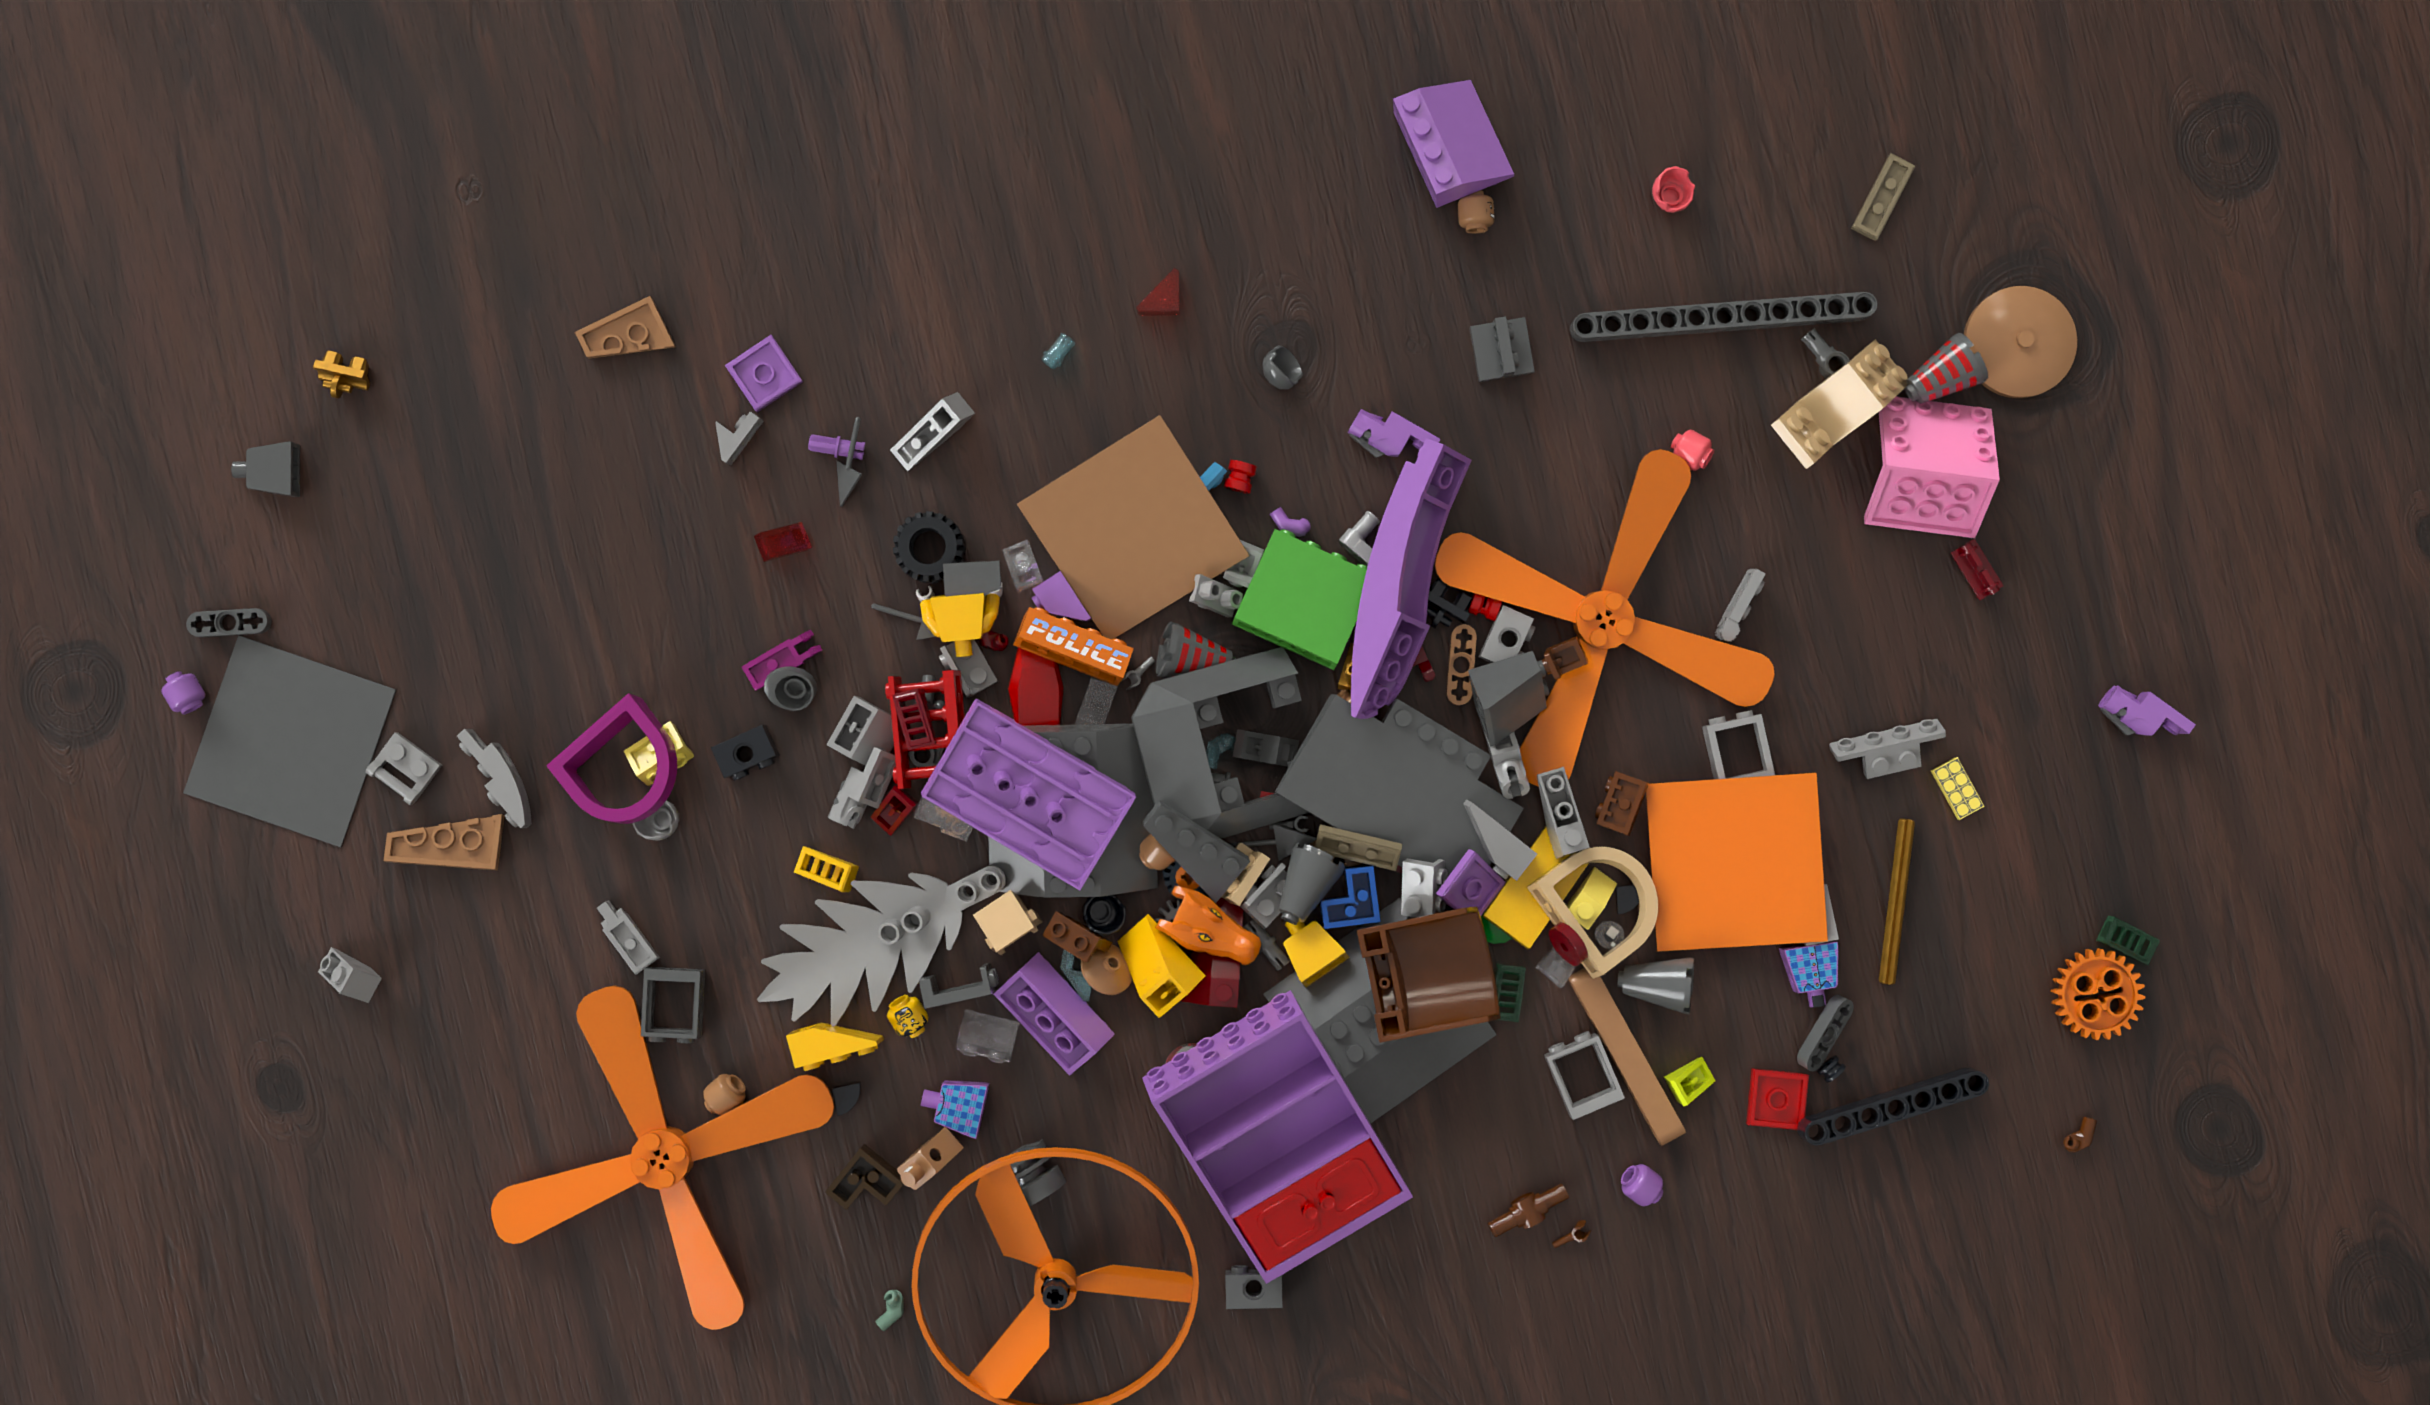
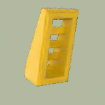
M803 846L794 873L838 891L850 892L852 889L851 882L855 880L859 866ZM813 856L815 857L811 870L807 871L810 858ZM823 860L825 863L821 874L818 875L817 873ZM832 865H835L836 867L833 872L832 878L829 879L828 876L830 874Z

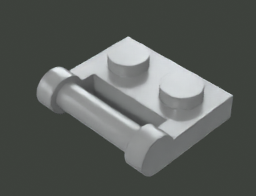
M395 732L376 759L367 767L365 773L372 778L377 777L403 796V801L411 806L418 800L443 765L404 736ZM386 762H389L416 782L412 789L383 769Z

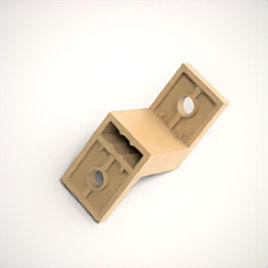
M1875 339L1847 364L1798 400L1771 426L1807 469L1833 445L1890 403L1907 386V374L1903 368L1893 362L1887 348L1879 344Z

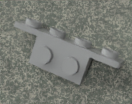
M1926 719L1920 723L1906 726L1900 725L1880 732H1869L1866 735L1854 738H1843L1837 742L1830 743L1829 747L1837 761L1862 757L1863 774L1867 779L1921 767L1920 743L1946 737V731L1938 719Z

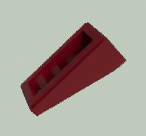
M914 689L892 695L908 750L937 744L924 689ZM916 700L917 704L910 706L905 704V701ZM919 710L920 715L908 717V712ZM923 722V726L911 729V723ZM926 732L927 737L917 740L913 739L914 734Z

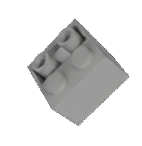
M853 696L827 746L866 766L874 747L891 753L894 747L891 714L858 696Z

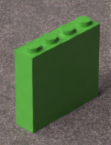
M1274 529L1232 625L1334 670L1357 621L1367 566L1363 564L1354 565L1347 562L1346 557L1339 553H1327L1321 550V546L1312 541H1306L1305 543L1296 539L1295 534L1288 530L1281 529L1279 531Z

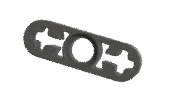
M257 608L202 611L192 613L187 619L186 627L189 633L196 637L262 634L270 629L272 619L267 611ZM256 614L259 618L263 619V623L258 624V628L253 624H244V619H255ZM227 615H232L236 620L234 629L230 631L225 630L222 625V621ZM202 619V621L214 622L215 627H203L201 632L200 628H196V623Z
M1837 994L1828 1001L1798 1052L1797 1062L1799 1065L1812 1072L1822 1066L1853 1013L1854 1005L1851 1000Z

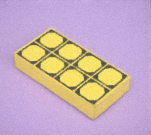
M1958 757L1931 770L1957 820H1961L1984 807Z

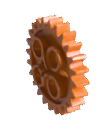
M2097 948L2095 955L2092 950L2085 949V957L2081 953H2074L2076 962L2066 959L2065 962L2068 968L2057 969L2063 975L2062 978H2053V981L2059 984V988L2051 989L2052 993L2058 994V998L2051 1001V1003L2061 1007L2055 1014L2058 1016L2065 1015L2061 1023L2066 1026L2072 1024L2070 1031L2074 1033L2081 1029L2080 1034L2082 1037L2087 1038L2091 1033V1037L2094 1040H2099L2101 1034L2103 1038L2109 1040L2111 1038V1031L2115 1035L2120 1036L2121 1026L2130 1030L2131 1026L2128 1020L2138 1021L2134 1011L2143 1010V1007L2138 1005L2137 1001L2145 999V996L2138 994V990L2144 988L2145 985L2135 982L2141 974L2131 973L2135 965L2132 963L2124 965L2125 956L2119 955L2115 959L2114 951L2109 950L2105 955L2104 949ZM2111 970L2114 978L2107 985L2104 981V975L2107 971ZM2084 976L2086 986L2079 990L2076 982L2079 977ZM2119 987L2122 988V991L2118 993L2100 994L2098 999L2085 997L2077 1001L2074 1000L2075 996L2096 994L2098 989L2111 991ZM2117 998L2119 1008L2112 1012L2110 1010V1002ZM2089 1003L2092 1007V1012L2085 1018L2082 1014V1009Z

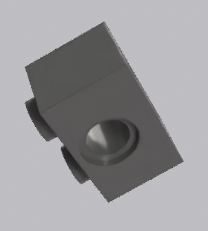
M1234 1265L1231 1266V1270H1225L1226 1309L1283 1308L1282 1275L1266 1284L1257 1269L1248 1270V1266ZM1250 1280H1257L1261 1283L1262 1287L1257 1292H1250L1247 1290L1246 1284Z

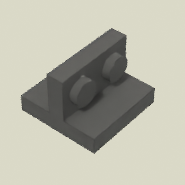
M1505 316L1495 318L1492 323L1470 326L1479 382L1535 372L1525 317L1507 320Z

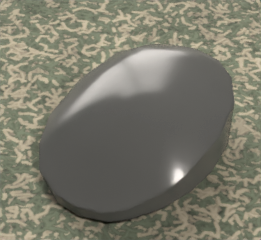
M792 666L781 667L773 670L766 677L764 692L774 705L785 710L798 711L806 708L814 699L817 692V683L814 677L804 669Z

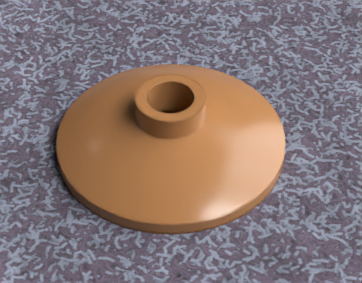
M1113 944L1108 952L1097 949L1089 962L1081 960V971L1085 980L1093 989L1102 994H1120L1128 988L1132 981L1121 949Z

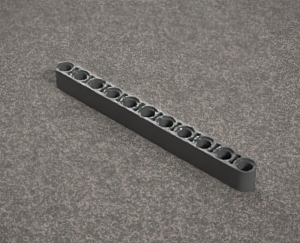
M1869 292L1589 312L1579 314L1570 325V334L1578 342L1857 322L1865 320L1875 313L1878 303L1875 296ZM1857 300H1862L1867 304L1866 313L1858 311L1856 307ZM1830 302L1836 303L1839 306V315L1830 313L1828 309ZM1802 304L1808 305L1811 308V317L1802 315L1800 311ZM1773 307L1782 308L1784 311L1783 319L1774 317L1772 313ZM1745 309H1752L1756 312V321L1753 322L1746 319ZM1718 311H1724L1728 314V323L1724 324L1718 321L1716 316ZM1690 313H1697L1701 317L1700 325L1695 326L1690 323ZM1669 315L1673 319V327L1667 328L1663 326L1661 316ZM1633 318H1643L1646 328L1643 330L1635 328ZM1607 319L1615 320L1618 324V331L1610 332L1607 330L1605 321ZM1580 321L1587 322L1591 328L1590 333H1580L1577 329V323Z

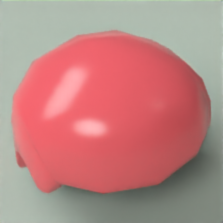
M1677 166L1666 168L1655 179L1652 194L1655 202L1662 210L1671 213L1684 210L1693 201L1695 185L1690 181L1688 177L1689 172L1686 169Z

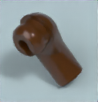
M2083 1117L2080 1130L2068 1135L2064 1139L2065 1149L2075 1153L2089 1147L2093 1140L2097 1120Z

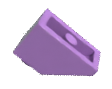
M1061 571L1032 589L1035 593L1032 600L1037 608L1045 609L1049 614L1084 622L1092 620Z

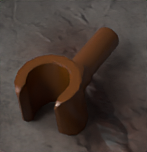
M1579 1220L1572 1232L1552 1242L1553 1247L1557 1248L1573 1240L1584 1242L1592 1230L1588 1232L1580 1231L1586 1224V1221Z

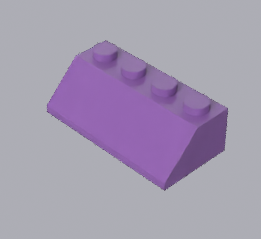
M1039 952L994 993L997 999L1069 1076L1095 1055L1115 1035L1108 1025L1089 1007L1088 1003L1074 991L1069 983L1060 976Z

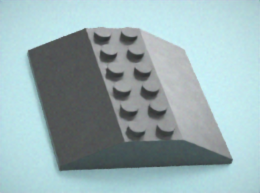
M1133 724L1024 726L1047 739L1055 746L1091 765L1097 771L1126 786L1135 793L1136 799L1080 891L988 836L989 866L999 867L1006 877V884L1000 892L1007 893L1011 890L1018 895L1044 898L1101 897L1158 888L1157 870L1146 867L1139 856L1141 842L1151 834L1143 826L1142 821L1152 810L1154 803ZM991 874L990 882L995 884L997 879Z
M1400 897L1379 912L1380 922L1361 924L1337 941L1348 954L1349 959L1307 988L1301 983L1296 971H1294L1263 993L1268 1002H1271L1276 995L1291 990L1370 1123L1377 1120L1496 1036L1490 1024L1484 1022L1379 1043L1374 1018L1376 1009L1366 959L1362 958L1357 930L1414 918L1401 915L1402 900Z

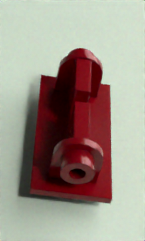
M1975 538L1950 553L1979 601L1988 595L1998 592L2004 586Z

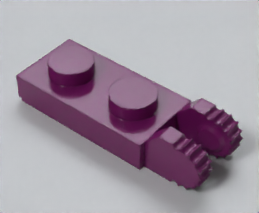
M811 630L792 640H786L742 666L755 691L764 687L766 677L773 670L787 666L798 668L805 664L804 661L823 651L820 645L811 647L801 655L795 646L809 641L814 636Z

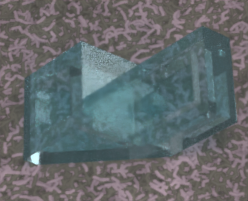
M1063 949L1060 969L1082 1000L1089 1002L1092 987L1085 980L1081 969L1073 968L1075 956Z

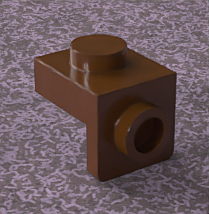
M1577 636L1547 648L1544 653L1545 658L1542 659L1547 674H1553L1555 680L1560 679L1562 674L1584 666L1589 662Z

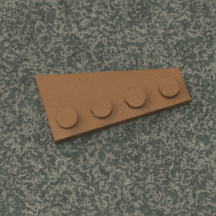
M498 814L492 815V817L468 819L463 822L439 824V826L387 833L384 861L498 871L505 815Z

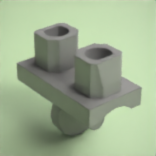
M1195 575V588L1189 601L1203 609H1209L1225 617H1233L1234 609L1239 608L1243 594L1204 575Z

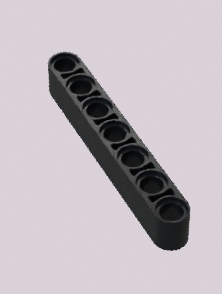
M1962 1068L1807 1116L1798 1123L1797 1131L1799 1136L1806 1142L1815 1146L1823 1145L1981 1096L1989 1088V1079L1983 1072L1972 1068ZM1975 1075L1977 1079L1976 1085L1969 1089L1968 1080L1971 1076ZM1949 1083L1950 1092L1943 1097L1941 1093L1942 1087ZM1919 1092H1923L1924 1099L1922 1103L1916 1105L1915 1096ZM1897 1100V1109L1890 1113L1888 1111L1889 1103ZM1870 1108L1871 1117L1863 1121L1862 1112ZM1840 1116H1844V1126L1836 1129L1835 1121ZM1817 1124L1818 1133L1814 1137H1809V1128Z

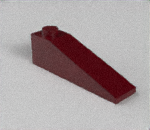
M1221 897L1215 904L1242 927L1243 909L1238 905L1230 904ZM1192 951L1190 959L1205 974V977L1181 1002L1237 1008L1240 962L1229 957L1212 956L1206 952L1198 953Z

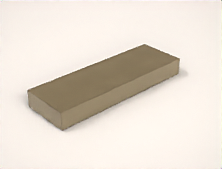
M1892 153L1888 155L1851 227L1852 230L1874 241L1878 240L1915 165Z
M1320 824L1315 847L1334 857L1396 871L1403 844Z

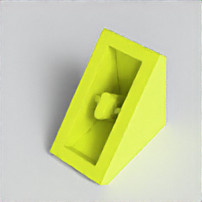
M1703 1057L1693 1060L1664 1077L1675 1099L1682 1106L1689 1105L1716 1081Z

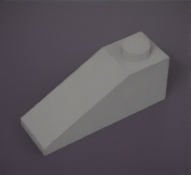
M958 392L942 398L890 451L903 467L910 471L956 433L975 412Z
M1466 799L1463 803L1488 859L1495 864L1493 870L1504 879L1510 876L1517 881L1536 857L1537 853L1474 803Z

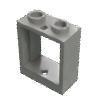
M1749 710L1736 713L1737 719L1726 721L1725 716L1709 719V725L1702 726L1714 779H1728L1725 778L1715 731L1751 723L1754 725L1763 770L1729 778L1775 775L1762 714L1753 715V711Z
M1589 1031L1575 1036V1042L1567 1045L1561 1042L1549 1047V1053L1544 1054L1564 1105L1572 1120L1625 1098L1599 1036L1596 1033L1590 1034ZM1593 1045L1610 1088L1573 1103L1555 1060Z

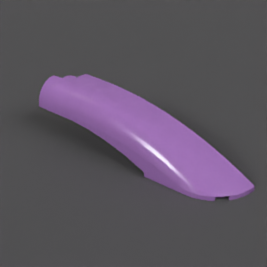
M1428 438L1425 439L1423 446L1420 448L1415 464L1408 461L1404 464L1379 526L1363 583L1355 629L1351 674V716L1358 719L1374 717L1378 714L1379 708L1384 705L1389 706L1400 693L1430 628V625L1426 624L1428 596L1439 541L1449 511L1472 461L1446 445Z

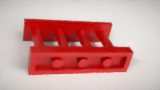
M961 670L942 671L943 677L939 681L902 684L900 676H888L885 693L887 699L890 700L896 762V767L893 768V779L895 784H898V789L911 788V779L930 778L936 767L910 768L908 751L947 748L962 723L965 713ZM914 689H924L925 693L941 692L945 696V705L942 709L929 710L931 721L944 720V722H947L948 734H945V737H936L937 744L908 750L892 695ZM919 711L908 712L909 718L920 715Z

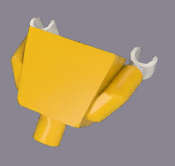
M928 586L929 593L926 596H922L920 590L917 589L916 595L920 601L922 620L932 634L940 637L942 642L954 641L956 657L972 656L971 640L981 639L984 633L990 631L998 615L1003 587L1002 589L989 592L987 596H984V593L946 597L945 595L935 596L930 586Z

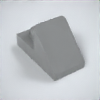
M749 412L747 416L744 414L735 425L737 430L734 434L716 421L721 460L731 466L764 421L752 412Z

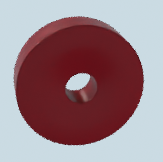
M1559 922L1549 930V938L1553 947L1567 963L1578 966L1588 958V951L1583 940L1569 925Z

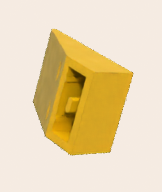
M1147 914L1117 942L1139 997L1160 1018L1189 994L1205 977V974L1167 934L1155 928L1157 923Z
M818 1023L800 1028L786 1035L794 1067L799 1068L803 1066L804 1071L820 1067L821 1064H824V1060L830 1059L831 1063L846 1060L849 1056H852V1052L857 1051L859 1056L874 1052L878 1048V1044L884 1040L882 1035L840 1026L833 1027L831 1024Z

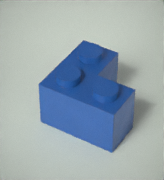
M1372 865L1345 868L1347 896L1326 898L1320 902L1324 929L1380 922L1374 867Z

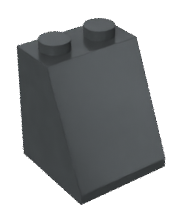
M1533 651L1468 670L1475 709L1490 747L1501 742L1547 708L1545 696L1549 695V690L1545 679H1542V677H1546V671L1542 660L1537 661Z

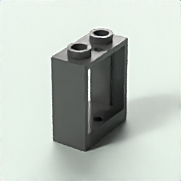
M647 967L644 969L641 1036L649 1037L650 1042H666V1038H677V1043H694V1039L702 1037L705 969ZM656 981L695 982L692 1029L654 1027Z

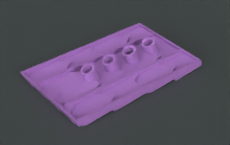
M975 698L970 710L964 717L956 734L953 736L921 792L923 798L1079 891L1136 799L1135 793L1126 786L1097 771L1091 765L1055 746L1047 739L1020 725L1014 719Z

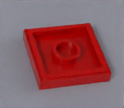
M1751 1068L1746 1124L1797 1130L1798 1123L1801 1119L1805 1118L1809 1074Z

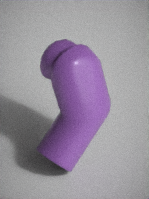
M1281 507L1270 514L1279 530H1288L1295 534L1296 537L1305 536L1311 529L1310 522L1307 519H1289Z

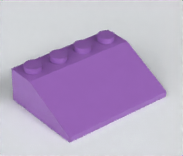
M1471 80L1418 88L1393 99L1394 115L1436 208L1514 177V172Z

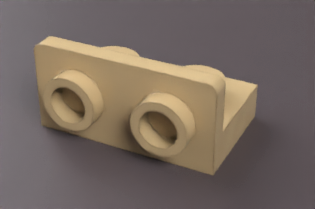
M1238 843L1235 848L1249 856L1250 863L1221 896L1230 904L1240 906L1270 860L1263 853L1253 851L1243 843Z

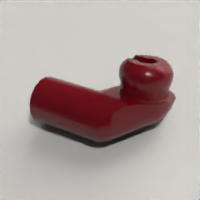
M989 631L983 634L979 642L988 649L1003 651L1008 646L1009 639L1003 633L999 634Z

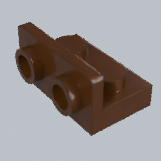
M1615 771L1614 777L1610 776L1606 783L1605 792H1607L1605 801L1604 803L1601 802L1596 810L1595 818L1598 819L1596 824L1630 836L1649 783Z
M1057 911L1043 933L1045 938L1084 962H1089L1097 949L1108 952L1112 945L1111 941L1092 932L1082 923Z

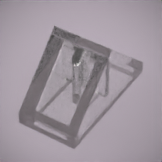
M1552 947L1535 968L1561 989L1576 966L1567 963L1557 953L1555 948Z

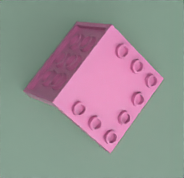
M1896 396L1879 411L1883 466L1866 509L1864 523L1975 538L2000 480L1992 409L1934 401L1920 404L1917 401H1911L1910 398Z

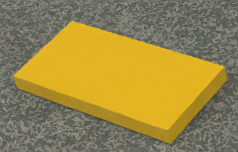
M1546 826L1530 847L1537 853L1536 857L1517 881L1509 877L1483 914L1485 919L1526 949L1531 948L1550 920L1527 887L1563 860L1574 855L1555 858ZM1588 864L1579 866L1553 886L1562 901Z

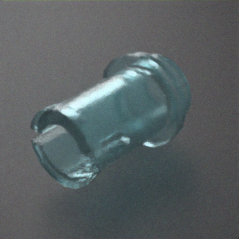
M1061 333L1051 348L1043 352L1044 356L1041 360L1053 370L1056 367H1060L1062 365L1060 362L1071 348L1075 346V342L1069 337L1066 338L1064 333Z

